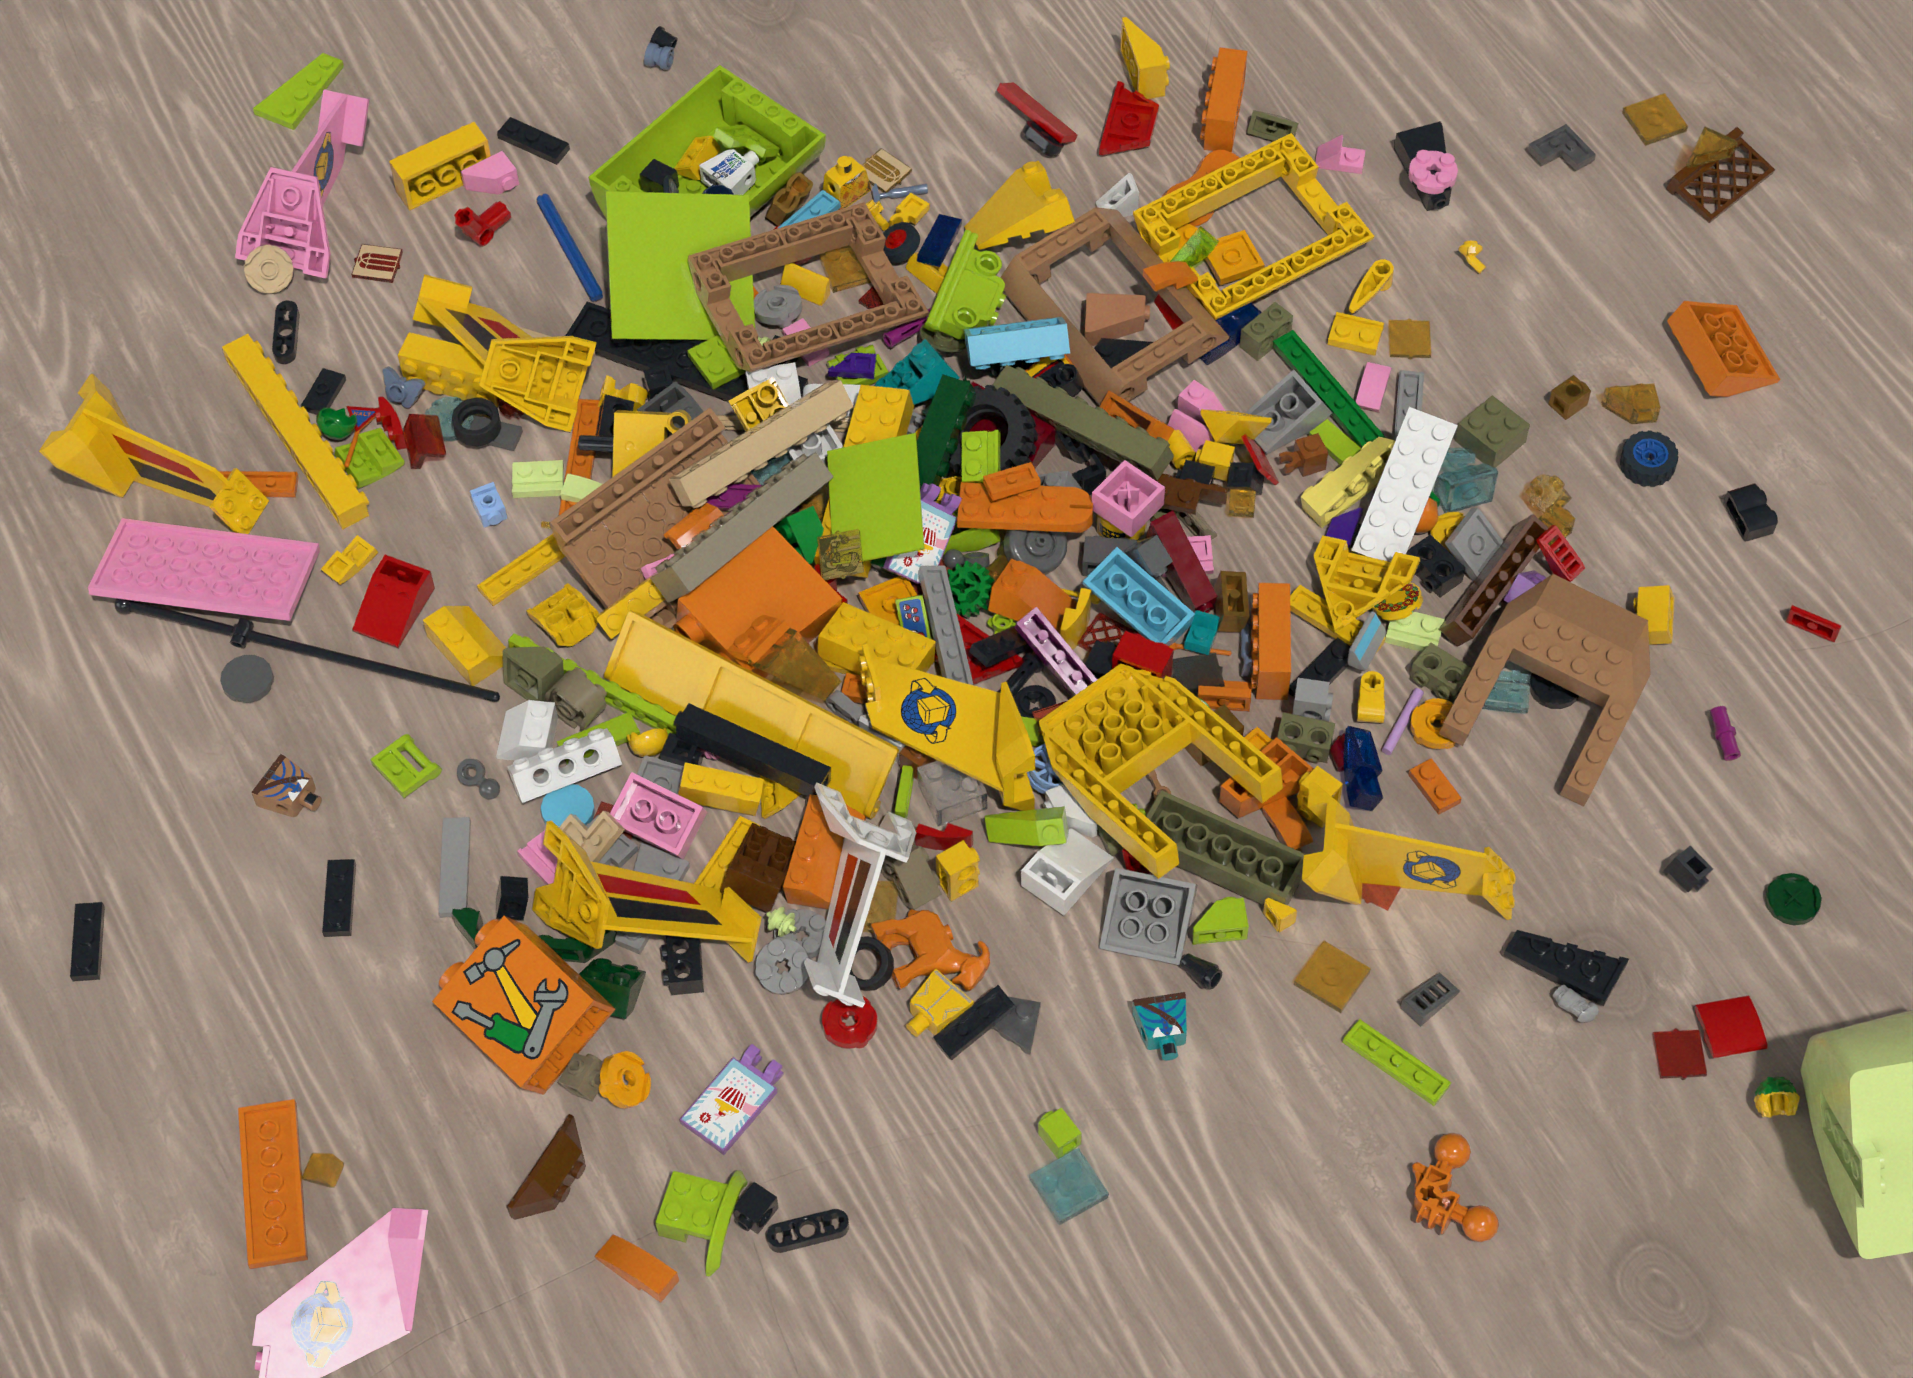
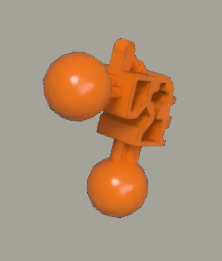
M1445 1134L1435 1144L1434 1152L1438 1160L1435 1166L1430 1164L1427 1167L1419 1162L1414 1163L1412 1166V1171L1415 1173L1416 1178L1414 1205L1417 1212H1419L1416 1223L1421 1222L1423 1219L1429 1220L1428 1228L1433 1229L1436 1225L1442 1227L1441 1235H1443L1451 1220L1462 1224L1466 1236L1472 1241H1488L1497 1233L1499 1227L1495 1212L1489 1207L1482 1205L1468 1209L1459 1204V1194L1449 1191L1452 1184L1451 1172L1453 1169L1462 1167L1469 1160L1471 1154L1470 1145L1460 1134ZM1428 1196L1432 1197L1429 1198L1428 1201L1423 1200L1426 1199Z

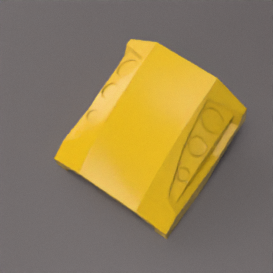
M773 377L729 400L745 431H748L789 405Z
M569 583L532 609L526 610L528 616L555 640L558 646H574L592 634L598 624L594 618L599 614L597 609L588 602L580 591Z

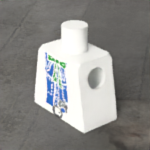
M728 149L699 165L701 182L708 187L724 185L730 188L734 195H743L756 181L754 166L759 163V158L753 151H749L742 156L734 149Z

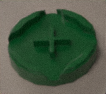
M1795 873L1778 876L1768 886L1765 896L1767 909L1772 916L1782 923L1793 926L1804 925L1812 921L1818 914L1822 901L1819 888L1809 882V879L1804 875Z

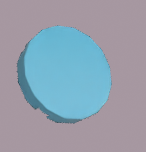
M570 784L547 793L541 804V812L545 824L547 821H553L560 827L566 818L573 814L587 825L593 820L595 807L593 797L585 788Z

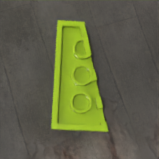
M322 53L253 108L254 114L295 130L321 97L323 90L329 87L343 69V60Z

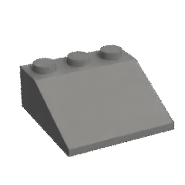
M1115 868L1099 949L1180 965L1198 885L1164 877L1158 879L1154 875Z

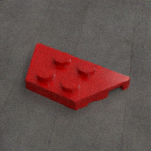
M1117 81L1099 147V155L1150 146L1159 113V104L1151 99H1146L1138 91L1134 93L1124 88L1123 82Z
M957 614L973 685L1020 667L1023 663V658L1017 654L992 666L985 667L969 651L973 643L985 639L989 635ZM935 647V657H934V660H935L937 663H939L938 655H937V651H936V647Z

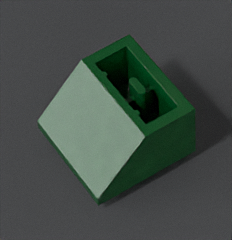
M597 958L596 960L593 959L579 975L615 1008L611 1016L626 1019L635 1008L646 971L638 970V967L634 965L624 964L621 966L612 964V961L609 959Z

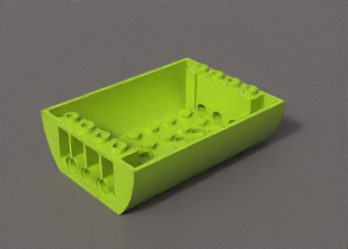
M719 65L588 178L593 195L606 217L605 192H645L642 190L639 174L653 159L675 168L695 137H714L717 127L745 124L779 147L775 157L759 158V163L754 166L756 181L743 194L749 195L751 217L773 198L778 191L786 186L791 176L802 172L821 155L825 147L826 135ZM714 137L721 148L717 155L729 149L724 147L721 141ZM734 147V150L742 156L751 151L747 147ZM677 174L679 193L702 194L705 189L709 188L701 180H693Z

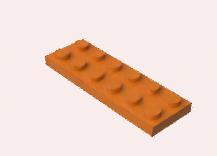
M295 1099L238 1108L248 1266L250 1269L308 1260L297 1103Z

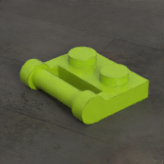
M404 734L370 759L372 765L403 798L414 792L428 780L437 778L442 772V768L437 763H432L414 744V739L409 734ZM407 751L420 764L423 770L418 772L400 752Z

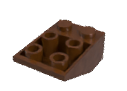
M752 823L728 869L720 892L724 894V889L730 887L747 904L763 911L771 912L784 885L796 841L790 837L768 830L766 827Z

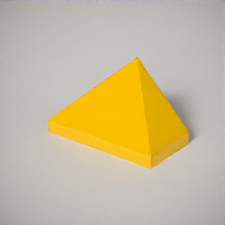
M760 775V778L764 779L761 793L762 818L764 819L784 809L801 795L797 791Z

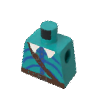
M1185 992L1134 999L1132 1014L1146 1049H1160L1163 1060L1176 1059L1179 1056L1177 1046L1186 1044Z

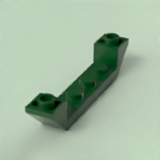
M472 908L453 909L452 916L455 926L471 946L476 949L478 946L475 944V937L483 927L480 911ZM605 930L603 945L600 949H596L573 937L566 939L553 938L549 935H539V937L564 961L586 963L615 943L617 931Z

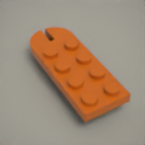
M961 482L960 497L962 499L958 507L957 528L1082 533L1087 531L1093 523L1092 498L1086 491L1080 488L1041 486L992 501L983 483Z

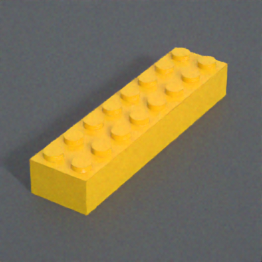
M861 385L843 447L907 435L914 409L910 391L907 389ZM830 496L822 521L824 531L821 540L832 538ZM819 543L814 561L816 565L822 566L821 546ZM830 545L829 550L826 551V553L832 552V546H831V545ZM871 560L860 562L863 566V572L849 574V576L868 578Z

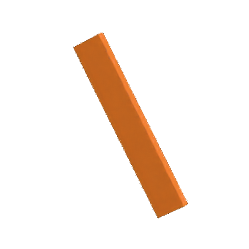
M578 399L565 479L567 474L592 479L596 451L580 450L578 439L580 435H595L600 409L598 407L599 400ZM561 500L559 515L577 502Z

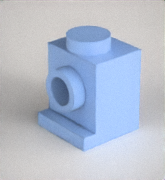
M494 482L470 490L473 506L484 528L496 525L507 519L505 506L496 490Z

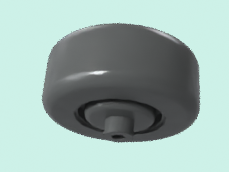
M1007 530L1004 537V553L1008 562L1011 559L1022 561L1036 567L1044 575L1056 569L1064 560L1067 552L1065 532Z

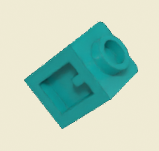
M1195 610V616L1186 637L1184 649L1209 655L1217 636L1220 617Z

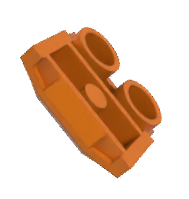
M705 503L694 509L663 535L666 539L669 538L674 546L679 549L683 545L692 542V538L695 535L711 527L710 524L714 520L724 515L718 507Z

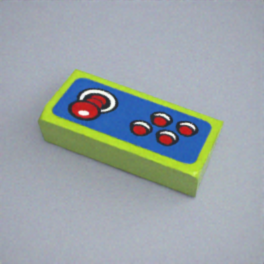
M923 595L896 599L895 603L900 626L931 639Z

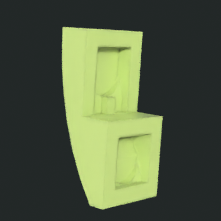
M567 474L560 493L561 500L579 502L602 484L588 478Z

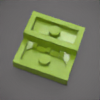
M380 427L358 434L350 465L345 467V471L348 475L351 474L357 488H361L390 475L402 467L405 461ZM351 443L335 448L334 455L336 458L339 457L343 464H345Z

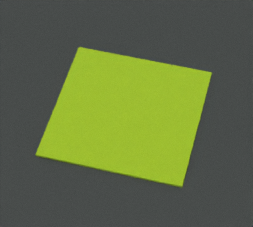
M606 191L612 339L709 340L719 335L695 291L688 256L751 237L749 195ZM753 275L729 282L731 285L730 300L744 325L753 324L755 328Z

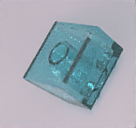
M1482 463L1475 466L1469 465L1453 472H1444L1437 476L1434 493L1440 499V505L1444 513L1456 512L1492 502L1498 470L1495 467Z

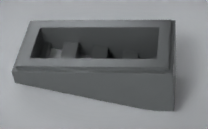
M1439 972L1404 998L1401 1009L1421 1027L1457 996L1460 990ZM1437 984H1442L1449 992L1445 994ZM1433 989L1441 998L1438 999L1430 990ZM1426 995L1433 1003L1430 1004L1423 996ZM1419 1001L1426 1009L1423 1010L1416 1002Z

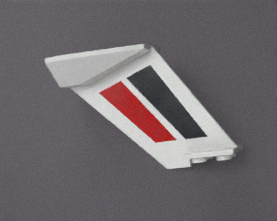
M816 783L814 788L830 831L845 838L818 960L815 962L806 958L804 964L815 992L822 996L831 995L836 997L846 1005L852 1006L854 1004L863 1008L865 1001L855 976L849 975L885 855L906 863L910 856L916 831L910 820L888 811L879 827L851 816L841 792Z

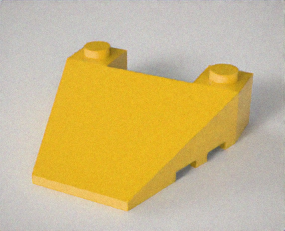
M1038 160L1028 162L1023 167L1016 169L964 228L978 234L975 245L980 250L1008 243V238L1021 235L1022 239L1031 237V232L1043 229L1045 233L1052 232L1075 221L1066 195L1060 188H1051L1046 169Z

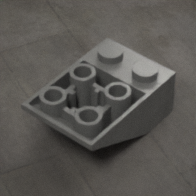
M676 381L637 409V411L667 413L681 409L689 413L691 420L704 412L694 398ZM674 416L673 424L676 428H682L685 426V420L681 416ZM667 429V438H668L669 436L672 435V433Z

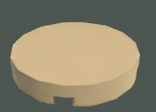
M267 244L258 246L249 253L245 260L244 272L246 280L254 289L262 293H276L287 287L291 281L293 264L285 250L278 246Z

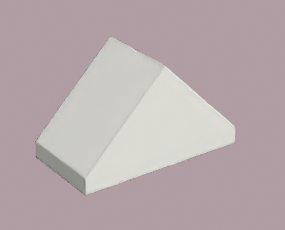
M1128 173L1096 201L1097 207L1118 210L1123 217L1133 215V211L1138 209L1139 190L1133 175Z

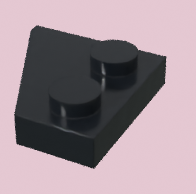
M1101 338L1094 349L1108 366L1113 368L1153 342Z

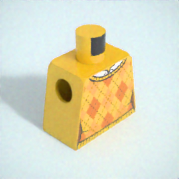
M839 157L837 165L824 174L823 190L840 201L841 208L838 210L849 207L871 191L866 169L852 157Z

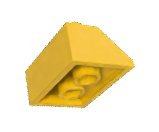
M443 606L423 619L427 637L470 685L475 686L503 667V650L506 647L469 606Z

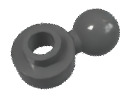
M951 549L943 557L945 566L952 570L956 569L957 563L964 565L965 561H969L972 564L977 562L982 567L990 565L989 554L985 552H972L962 555L959 550Z
M473 758L465 759L458 765L457 776L463 784H477L480 795L488 800L494 799L499 795V783L494 779L485 778V767L481 761ZM471 767H474L476 769V775L474 777L469 775V769Z

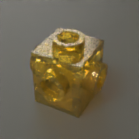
M1541 474L1535 477L1530 483L1531 486L1525 491L1530 497V504L1536 510L1553 516L1572 499L1563 488L1565 486L1564 482L1556 475Z

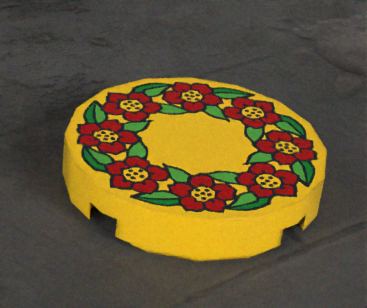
M1408 583L1372 607L1373 612L1388 621L1409 617L1412 615V610L1416 607L1418 610L1422 605L1423 597L1420 587L1414 583Z

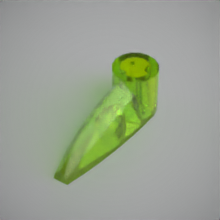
M1200 226L1170 262L1182 261L1186 262L1189 267H1192L1207 258L1220 241Z

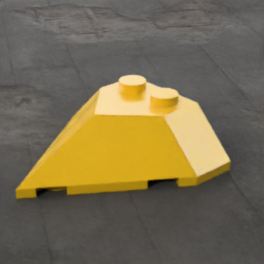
M1322 535L1314 553V560L1335 632L1410 583L1419 565L1420 557L1395 552L1391 562L1350 553L1346 540Z

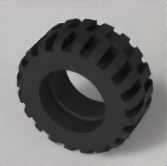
M979 385L974 386L976 399L974 405L968 408L966 414L967 423L964 430L959 432L957 437L958 447L956 452L951 454L949 458V466L962 477V432H969L979 420L990 416L1002 417L1008 423V435L1000 447V471L1031 462L1028 457L1030 454L1035 455L1037 447L1034 445V442L1038 440V433L1034 429L1036 423L1029 410L1014 393L1010 394L1005 388L1000 387L997 390L994 385H986L985 389L982 390Z

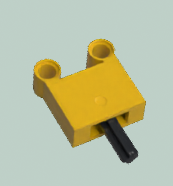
M681 409L672 413L617 410L614 412V436L580 435L578 447L580 450L612 451V477H614L667 439V429L672 434L680 429L676 428L673 424L674 416H681L685 420V425L692 421L691 416L688 412Z

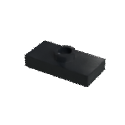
M322 368L301 407L304 406L307 412L315 415L323 408H330L346 381L345 374Z

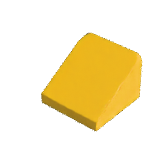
M1267 898L1265 899L1263 914L1277 932L1280 933L1296 922L1297 910Z

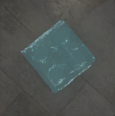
M1079 1148L1030 1175V1181L1059 1225L1109 1198L1108 1191Z

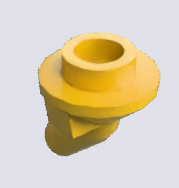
M873 199L866 203L878 226L883 231L887 230L890 224L880 214L884 209L879 200L876 202Z
M1477 241L1463 242V245L1458 247L1459 252L1481 274L1486 266L1476 256L1483 250V247Z

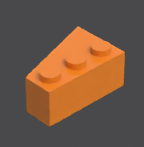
M1276 737L1261 752L1281 768L1283 789L1262 804L1236 780L1230 777L1221 785L1219 802L1236 817L1241 818L1262 809V806L1283 797L1287 798L1297 794L1300 790L1299 781L1307 771L1311 773L1314 768Z

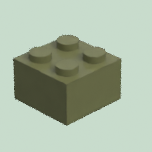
M1492 395L1458 423L1455 442L1493 471L1526 443L1530 424Z

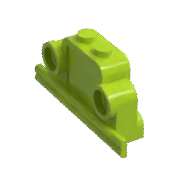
M965 230L923 328L932 332L941 331L963 340L965 339L964 329L986 327L988 325L993 326L999 315L995 311L996 307L1001 309L1006 295L1003 294L1005 283L1003 279L996 276L1002 267V261L994 252H980L973 249L978 239V234Z

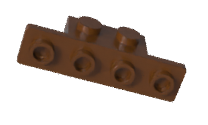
M1162 474L1157 480L1158 483L1165 487L1164 505L1161 508L1196 515L1199 499L1220 504H1226L1227 489L1218 484L1207 485L1198 483L1193 479L1173 478L1168 474Z

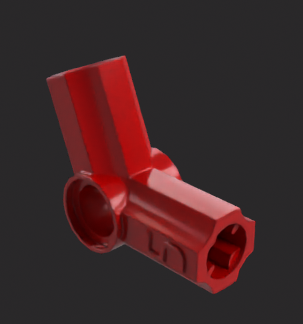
M501 201L495 202L479 216L469 207L459 209L454 215L456 219L455 224L465 235L480 246L487 245L492 240L494 231L512 218L511 212Z

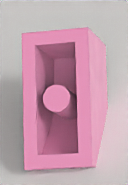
M503 151L461 171L463 185L466 190L499 195L519 185L517 170Z
M1193 380L1178 395L1177 410L1207 426L1201 416V409L1226 410L1214 392Z

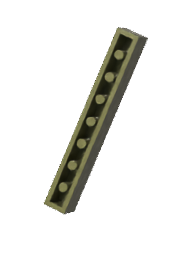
M1006 365L993 383L997 390L1002 387L1007 389L1010 394L1014 393L1029 410L1030 414L1055 427V430L1121 463L1126 460L1156 481L1174 457L1169 448L1170 444L1161 437L1154 438L1141 427H1136L1135 429L1129 426L1123 418L1118 416L1113 418L1101 407L1096 406L1093 408L1084 399L1078 396L1073 398L1062 388L1057 386L1053 388L1042 378L1029 376L1020 367L1015 369Z

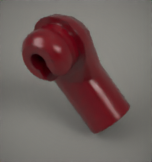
M1347 732L1338 736L1330 747V754L1339 772L1350 768L1346 754L1354 743V737Z

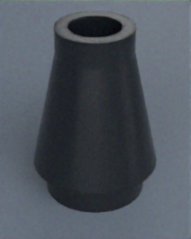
M1190 953L1186 954L1180 963V967L1186 970L1202 988L1213 989L1222 978V971L1217 964L1195 957Z

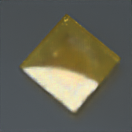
M1230 489L1228 516L1254 518L1256 491Z

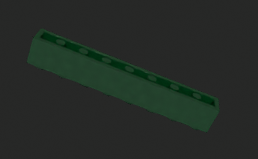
M942 374L917 439L920 491L923 483L928 485L934 484L939 487L942 477L945 478L949 471V458L957 450V437L960 430H964L967 423L966 414L968 408L974 405L976 399L975 389L969 382ZM887 557L871 560L870 563L876 570L899 576L883 568Z

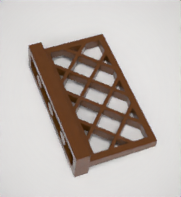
M1738 127L1734 128L1676 173L1666 188L1672 195L1678 193L1708 223H1711L1775 171L1761 155L1741 138L1744 132ZM1740 147L1747 154V158L1735 157V150ZM1719 162L1731 163V171L1719 169ZM1735 163L1747 164V172L1736 171ZM1752 165L1760 166L1765 172L1763 174L1752 173ZM1703 175H1715V183L1703 182ZM1719 176L1731 177V185L1720 184ZM1736 177L1748 179V186H1737ZM1689 186L1699 187V196L1691 195L1686 188ZM1703 188L1715 189V197L1704 196ZM1720 190L1732 191V198H1720ZM1704 202L1716 204V211L1711 214L1704 207Z

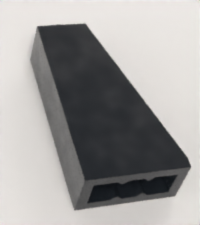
M1441 121L1396 133L1394 150L1408 176L1410 163L1416 157L1418 151L1427 150L1446 153ZM1429 170L1432 175H1435V173L1437 172L1435 170ZM1412 180V184L1426 211L1441 209L1449 205L1452 191L1450 186L1444 189L1443 193L1428 194L1417 189V185Z

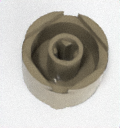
M575 667L573 670L567 671L546 692L545 698L547 702H555L557 715L565 724L574 729L577 726H581L580 730L583 731L606 708L604 697L607 693L599 684L594 685L587 678L583 670Z

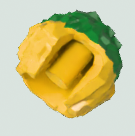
M1779 1076L1767 1077L1762 1081L1755 1091L1754 1097L1758 1112H1761L1762 1117L1769 1118L1775 1115H1796L1800 1096L1797 1094L1793 1083Z

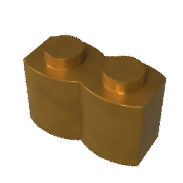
M801 172L795 173L790 177L785 188L778 191L767 210L766 217L777 226L783 224L793 215L795 210H798L804 204L813 187V182Z

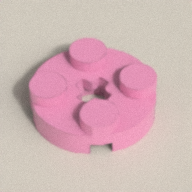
M1418 151L1409 167L1411 183L1413 180L1417 185V189L1428 194H1440L1449 186L1450 188L1453 187L1458 174V167L1454 156L1439 151ZM1429 170H1435L1437 172L1435 173V175H1432Z

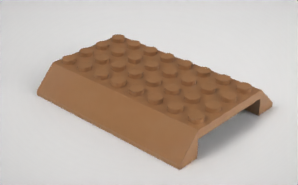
M708 408L549 523L561 552L605 609L646 580L641 571L643 566L664 559L678 550L669 538L666 539L663 534L696 508H693V506H682L669 478L728 443L721 434L725 426L711 408ZM751 471L747 473L748 477L744 480L730 483L760 485ZM720 510L723 515L728 513V511ZM789 512L781 520L785 519L788 516H791V512ZM665 599L644 616L670 629L677 622V605L674 601L668 603Z

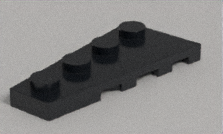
M1520 930L1515 932L1504 952L1505 957L1560 985L1571 988L1576 993L1602 1006L1607 1002L1629 961L1625 957L1619 956L1618 959L1606 956L1605 952L1598 950L1591 952L1579 949L1578 945L1556 943L1551 938Z

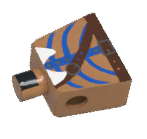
M282 754L278 756L251 792L256 806L290 817H296L303 807L316 811L322 800L320 796L314 794L316 787L313 778Z

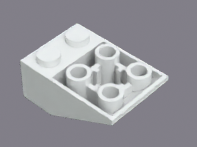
M1071 828L1069 829L1066 843L1046 845L1021 870V886L1062 915H1065L1114 860V857Z

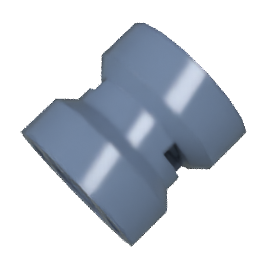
M650 42L645 51V65L654 67L657 64L661 69L669 70L674 59V48L669 46L659 47L658 44Z

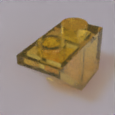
M1654 383L1605 388L1601 402L1602 407L1630 424L1657 422L1661 408Z

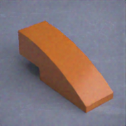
M612 1235L595 1255L598 1261L639 1291L641 1289L660 1303L679 1282L678 1273L640 1247L616 1235Z

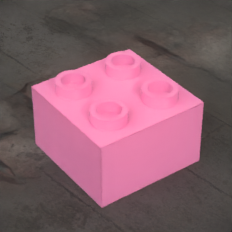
M1124 460L1092 492L1093 511L1132 537L1164 505L1165 487Z

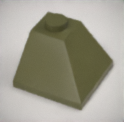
M544 646L505 648L503 650L504 684L527 701L547 702L545 698L546 692L564 675L563 660L557 653L551 652Z

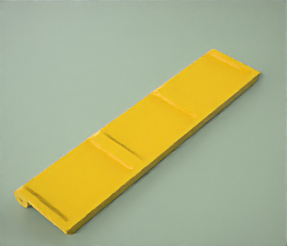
M632 610L628 612L606 667L605 679L617 683L620 687L631 693H637L652 704L660 705L665 711L673 715H677L679 711H684L688 703L830 766L831 781L827 787L841 792L845 804L866 817L873 819L876 816L881 805V801L878 799L899 752L898 747L643 614Z

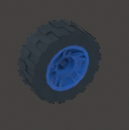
M1648 430L1632 434L1623 445L1620 458L1622 473L1624 472L1625 477L1630 479L1632 483L1643 487L1663 485L1674 475L1679 452L1675 447L1676 444L1668 436H1664L1660 432Z

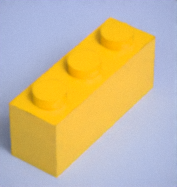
M685 763L678 795L699 805L756 816L764 779Z

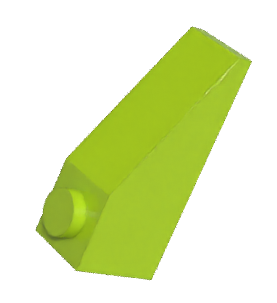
M1065 806L991 814L984 817L989 842L1046 846L1067 842L1069 829Z

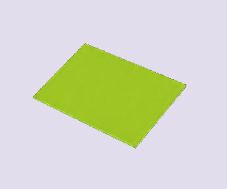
M916 433L827 451L828 470L833 475V478L829 480L832 537L838 536L833 541L841 540L840 536L844 537V535L847 538L859 536V539L851 540L848 544L844 545L841 542L840 545L839 543L840 548L838 550L856 546L861 548L840 552L839 554H841V557L843 556V559L841 558L840 564L833 563V566L850 564L852 555H848L849 553L859 554V557H861L860 562L924 550Z

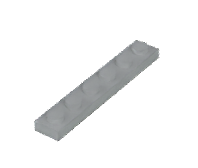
M920 566L918 574L933 638L936 641L935 647L942 677L973 685L946 567Z

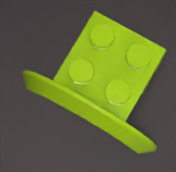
M736 1170L729 1184L673 1171L656 1220L658 1236L686 1243L688 1235L710 1240L706 1261V1276L708 1277L720 1268L730 1219L738 1197L748 1182L743 1172Z

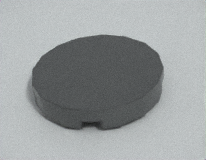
M242 655L226 664L221 672L220 682L224 693L231 700L252 703L261 700L269 693L272 682H274V675L270 664L264 658L256 655Z

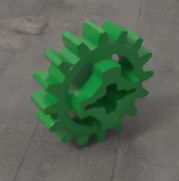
M965 561L964 567L957 563L955 571L947 570L950 575L948 580L958 615L970 618L971 612L978 616L980 615L979 609L981 607L985 610L988 609L985 603L987 600L990 601L989 594L992 590V585L990 584L995 581L992 576L988 575L990 572L988 569L982 567L977 562L972 564L969 561ZM975 574L978 575V577L981 580V583L977 582ZM954 596L958 597L960 604L956 602Z

